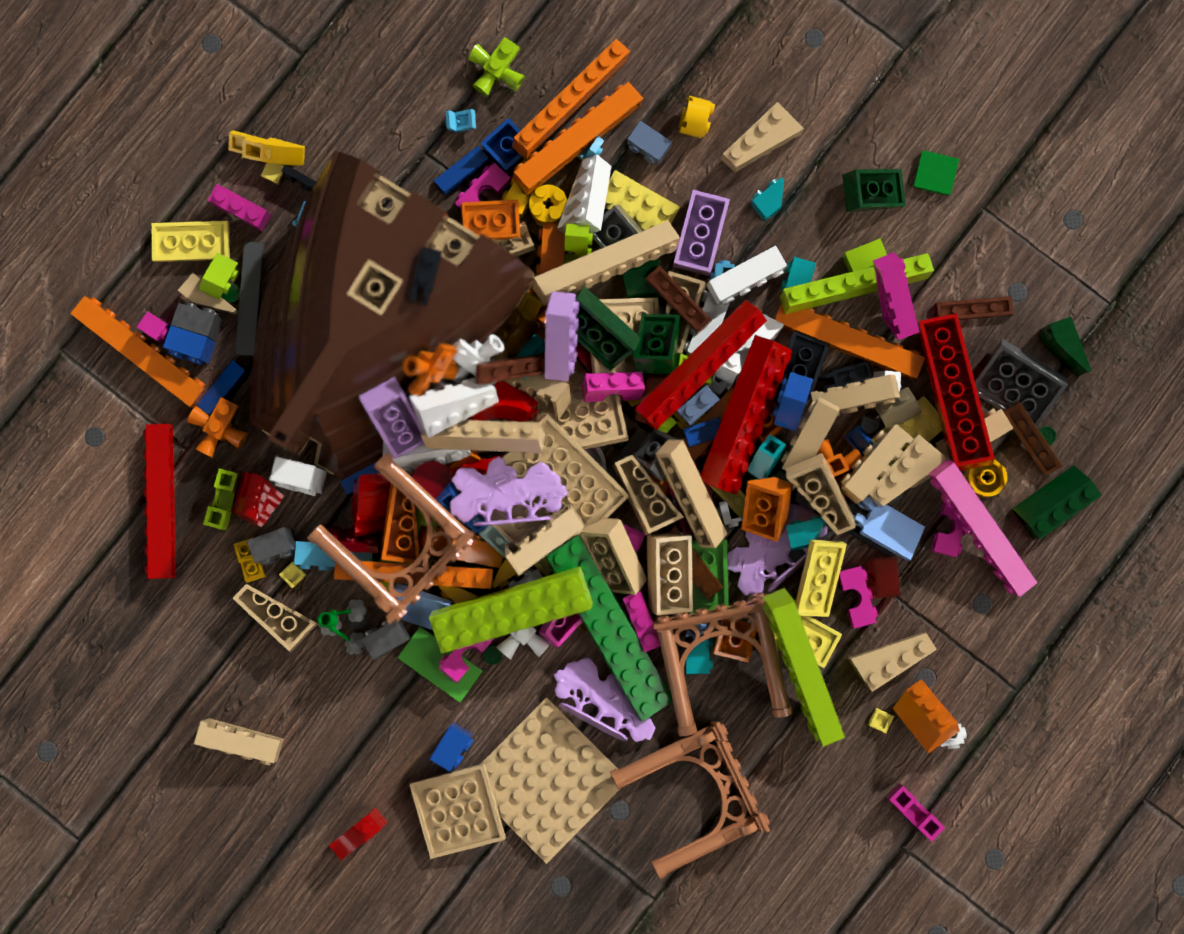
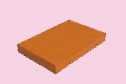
M518 200L461 203L462 226L478 236L482 233L492 240L521 239Z

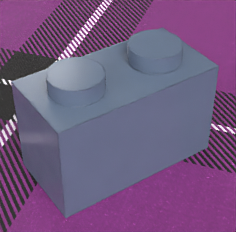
M642 121L638 123L627 140L630 150L635 153L640 152L644 155L646 161L651 164L656 163L657 165H659L672 144L670 140Z
M706 385L679 408L676 413L690 427L719 401V398Z

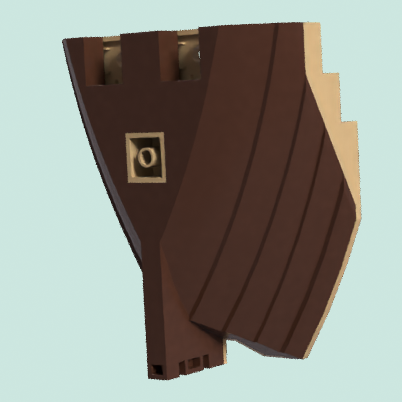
M335 150L324 171L307 196L298 223L292 231L281 261L273 272L262 297L251 372L249 423L269 435L268 439L297 455H300L309 439L313 440L318 444L314 464L341 481L379 461L383 456V438L359 396L395 377L406 399H408L411 393L407 388L419 375L408 376L404 373L403 362L407 356L417 357L420 351L435 353L439 344L453 345L460 339L468 345L475 340L483 345L490 335H495L516 307L519 308L526 293L533 286L535 274L497 242L482 233L478 236L448 217L446 211L412 191L410 194L380 175L376 168L363 160ZM386 199L393 201V206L389 209L382 207V203ZM459 241L461 248L457 251L450 249L451 242ZM422 246L443 252L434 289L431 292L427 306L422 305V298L425 290L422 289L418 290L415 303H410L412 284Z

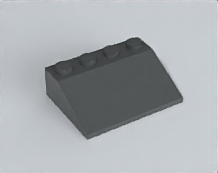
M1002 338L975 379L978 396L999 410L1005 411L1020 401L1032 421L1038 426L1068 386V379Z

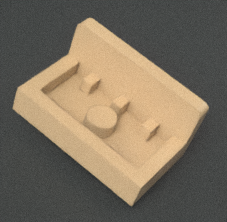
M525 222L520 223L521 239L493 240L515 257L535 250Z

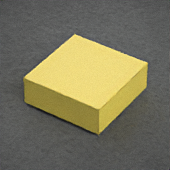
M267 163L261 177L279 185L284 176L281 171L284 166Z
M294 561L279 574L291 588H294L307 576L302 569H299L298 565L294 564Z
M875 707L868 726L886 734L894 716Z

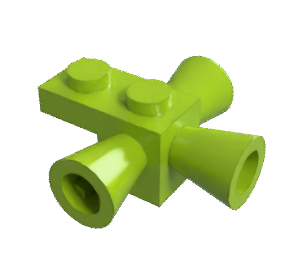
M504 37L490 56L477 44L470 52L468 60L483 66L484 75L473 84V87L482 95L488 97L494 82L500 85L504 80L516 92L522 85L525 75L510 70V64L520 51V47Z

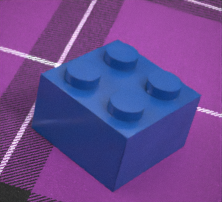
M509 118L480 143L482 150L507 175L513 172L514 168L522 163L524 159L512 148L513 139L521 130Z
M170 326L163 347L169 350L168 354L184 360L187 357L186 360L202 366L203 363L209 364L216 342L208 337Z
M791 372L789 379H784L776 403L779 405L775 406L773 416L776 417L774 425L797 431L812 385V378Z
M453 722L430 760L448 771H451L452 768L457 769L464 758L461 756L462 752H467L474 741L471 739L473 734Z

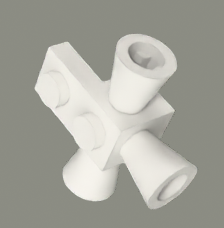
M490 335L483 345L477 340L468 345L462 339L453 344L458 350L453 359L458 363L456 364L458 373L453 381L460 384L470 373L476 376V364L490 362L491 356L504 350L501 340L495 335Z
M533 626L510 633L511 636L500 643L497 649L511 659L519 644L525 645L527 643L537 657H540L549 647L550 643L536 635V629Z

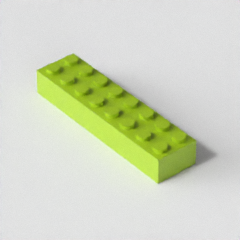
M581 566L434 610L430 614L429 620L441 654L590 610L593 602Z
M785 588L764 596L765 604L762 605L763 610L770 619L769 626L777 638L775 639L776 644L783 654L781 657L789 670L788 676L792 684L794 683L796 688L794 692L802 704L800 707L803 715L808 720L807 726L810 733L813 734L816 741L821 742L823 747L845 738L795 601Z

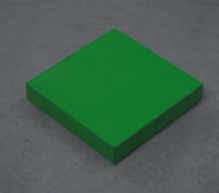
M922 150L913 188L950 196L959 159Z

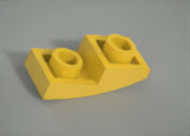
M253 538L234 544L237 559L241 564L244 579L247 583L266 577L261 563L254 562L247 543L248 540Z

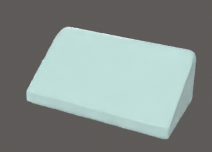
M488 525L480 531L479 535L507 559L505 556V545L509 541L493 525Z

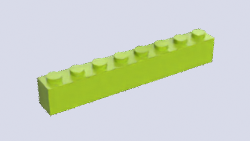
M928 253L903 259L906 266L904 271L908 284L928 279L934 271ZM874 267L783 289L780 300L785 314L877 292Z

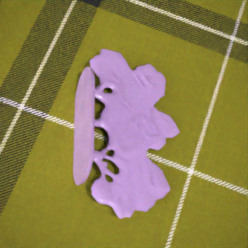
M498 456L488 464L485 475L477 472L475 468H460L457 470L452 482L461 491V494L450 502L451 515L457 516L464 523L470 521L476 514H481L485 517V522H476L473 526L548 520L552 518L550 516L537 517L535 512L541 507H545L550 512H558L561 508V500L568 492L566 487L560 484V476L551 471L543 462L532 466L527 471L525 477L519 479L517 478V471L511 466H506L505 461ZM539 496L540 501L538 505L534 504V507H532L533 499ZM545 499L547 502L542 505V501ZM525 500L529 501V505L525 504ZM521 504L528 509V515L526 518L512 519L511 508L514 505ZM481 505H484L485 511L481 510ZM493 509H498L506 512L507 519L491 521L490 516Z
M790 504L787 525H791L790 522L795 520H802V522L810 521V517L819 515L802 505ZM827 526L824 528V530L818 538L823 537L827 534ZM786 528V531L777 542L746 531L749 547H736L728 552V570L741 573L737 586L746 596L750 593H761L766 579L775 580L769 586L768 592L779 587L805 564L808 548L804 549L806 554L794 563L789 558V553L792 549ZM788 563L791 567L778 577L775 569L776 566ZM767 570L770 574L766 575L763 571Z
M586 657L578 662L567 663L564 670H558L553 675L557 681L555 688L556 696L563 699L572 697L576 703V707L560 703L559 706L566 712L625 742L628 739L619 732V729H628L635 742L651 739L655 731V726L651 719L647 718L643 722L639 720L614 675L610 674L607 676L606 681H601L598 676L597 666L591 658ZM571 689H572L573 692H574L573 695L570 694V690H571ZM577 689L582 691V701H579L580 698L577 697ZM586 697L590 698L587 702H585ZM592 703L598 707L599 712L596 718L582 712L585 704ZM603 716L613 717L615 719V727L612 728L600 721ZM624 719H627V722L625 724H622V721Z

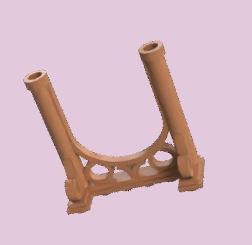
M387 452L374 467L421 510L427 522L428 534L426 544L416 561L398 572L379 573L367 568L321 524L307 539L323 550L375 599V602L381 609L389 613L386 618L388 619L387 622L391 624L393 621L398 622L408 610L405 608L410 603L414 605L421 598L419 593L423 589L427 591L435 583L432 579L437 574L441 576L448 569L445 565L450 560L454 562L461 555L459 550L461 548L465 550L475 540L472 536L476 532L467 530L392 460L393 457ZM432 519L435 522H437L444 529V531L441 530L434 532ZM439 535L445 536L448 541L447 546L442 551L435 550L432 545L433 538ZM429 550L433 555H443L432 568L428 563L430 554H428ZM423 572L426 575L414 586L412 576L407 573ZM405 577L408 580L409 586L404 592H397L394 589L395 578ZM377 579H390L389 590Z
M762 592L755 593L749 598L747 603L745 601H737L732 606L726 607L725 604L715 606V609L707 610L706 608L698 609L692 614L682 612L676 614V617L673 614L654 617V629H657L678 723L676 727L678 736H689L697 732L684 676L686 658L695 646L715 636H736L754 645L763 660L773 716L781 718L793 713L791 704L788 702L775 635L769 626L770 619L766 616L762 607L765 604L763 597L768 594L764 595ZM732 617L730 621L731 629H727V625H722L717 620ZM748 618L752 624L746 631L742 632L735 627V622L738 619ZM710 622L709 626L702 630L703 634L700 635V631L695 625ZM755 627H757L760 643L750 636ZM691 629L696 633V636L690 643L685 642L679 638L681 631ZM676 642L680 646L685 647L680 659Z
M711 721L709 722L710 725L697 731L695 734L680 739L619 770L616 768L610 771L616 788L620 789L673 762L690 761L707 770L718 786L721 796V812L716 825L703 837L651 861L659 880L666 877V874L740 837L749 835L756 830L760 832L770 831L768 827L770 825L769 819L766 814H762V812L757 810V800L753 794L750 795L747 789L749 783L745 776L742 777L739 772L741 766L738 760L733 759L730 753L733 749L729 741H727V729L720 722ZM701 747L698 759L686 756V754ZM708 748L714 749L717 755V762L713 765L704 762V752ZM723 760L729 775H723L719 770L715 772L713 769L718 768ZM732 782L740 797L732 795L727 798L726 794H730L729 786ZM732 800H737L742 809L740 815L736 817L727 812L728 804ZM726 817L731 819L732 821H736L735 823L721 829Z

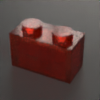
M897 557L870 560L871 564H868V573L872 575L873 583H870V589L872 594H874V598L901 596Z

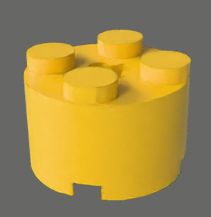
M688 95L686 99L688 106L683 108L679 123L680 130L678 132L701 139L709 131L710 122H708V119L713 114L715 104H712L711 101Z
M554 185L538 186L531 194L529 200L530 213L533 219L541 226H543V223H559L567 203L565 193ZM551 203L549 209H546L545 205Z
M994 460L992 465L965 470L964 478L978 497L986 498L1001 492L1007 483V472L1002 464ZM982 476H988V480H983Z

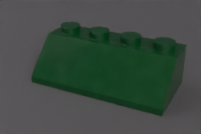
M583 286L575 293L576 302H579L578 314H576V318H578V329L576 330L578 342L611 371L636 350L641 337Z
M1073 465L1011 510L1032 539L1040 540L1097 500L1102 494L1092 480Z

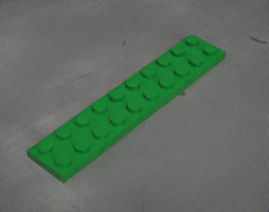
M579 535L572 537L548 553L545 558L554 574L581 566L593 604L590 610L580 612L578 615L639 720L645 721L673 701L663 680L647 653L644 652L637 635Z

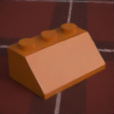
M776 477L748 481L741 530L777 542L786 531L793 483Z
M922 679L906 689L893 708L927 753H930L960 732L956 720Z

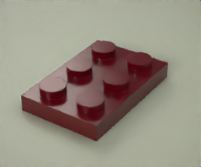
M332 526L326 529L349 551L379 553L383 533L354 537V528L341 529L340 527Z

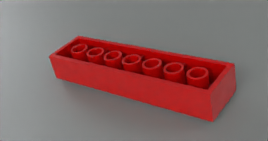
M955 313L919 321L918 334L950 461L954 462L960 471L992 465L995 458L958 314Z
M758 335L754 336L700 475L703 483L737 495L738 490L741 488L744 474L748 470L750 458L756 449L757 440L763 431L764 422L770 413L771 404L777 395L778 386L784 377L785 368L791 359V349L773 340Z

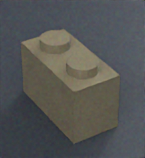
M908 387L899 391L900 398H896L894 403L883 405V402L876 404L877 407L875 409L886 429L895 424L900 425L922 413L917 400Z

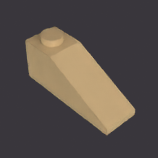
M194 273L178 289L182 293L181 298L185 302H192L200 307L238 316L239 311L222 297L219 300L198 290L201 279Z

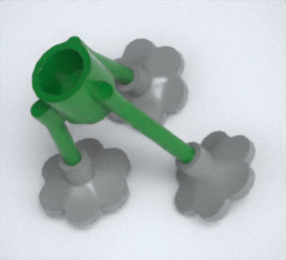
M352 599L349 601V606L346 610H331L330 613L323 612L318 617L317 622L321 628L322 635H339L345 639L346 652L348 654L354 653L357 655L361 652V648L365 646L361 640L365 637L363 633L357 634L354 632L347 636L339 631L342 628V623L339 621L338 616L348 614L351 622H362L364 615L367 613L362 600Z

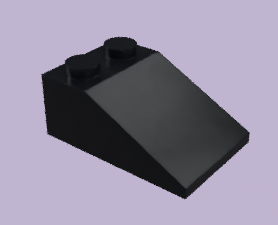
M793 331L787 348L792 350L791 359L787 363L784 377L780 381L777 391H781L784 379H789L791 372L812 378L808 401L811 397V392L814 391L830 344Z

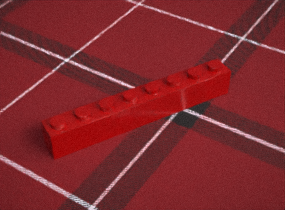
M745 300L635 408L643 420L657 430L767 322L759 308Z
M146 424V429L143 430V439L146 441V448L143 450V457L146 460V468L143 471L144 478L146 479L144 497L147 498V506L144 507L147 525L144 527V533L147 537L145 555L148 558V564H145V574L148 575V579L176 578L174 426L171 424Z

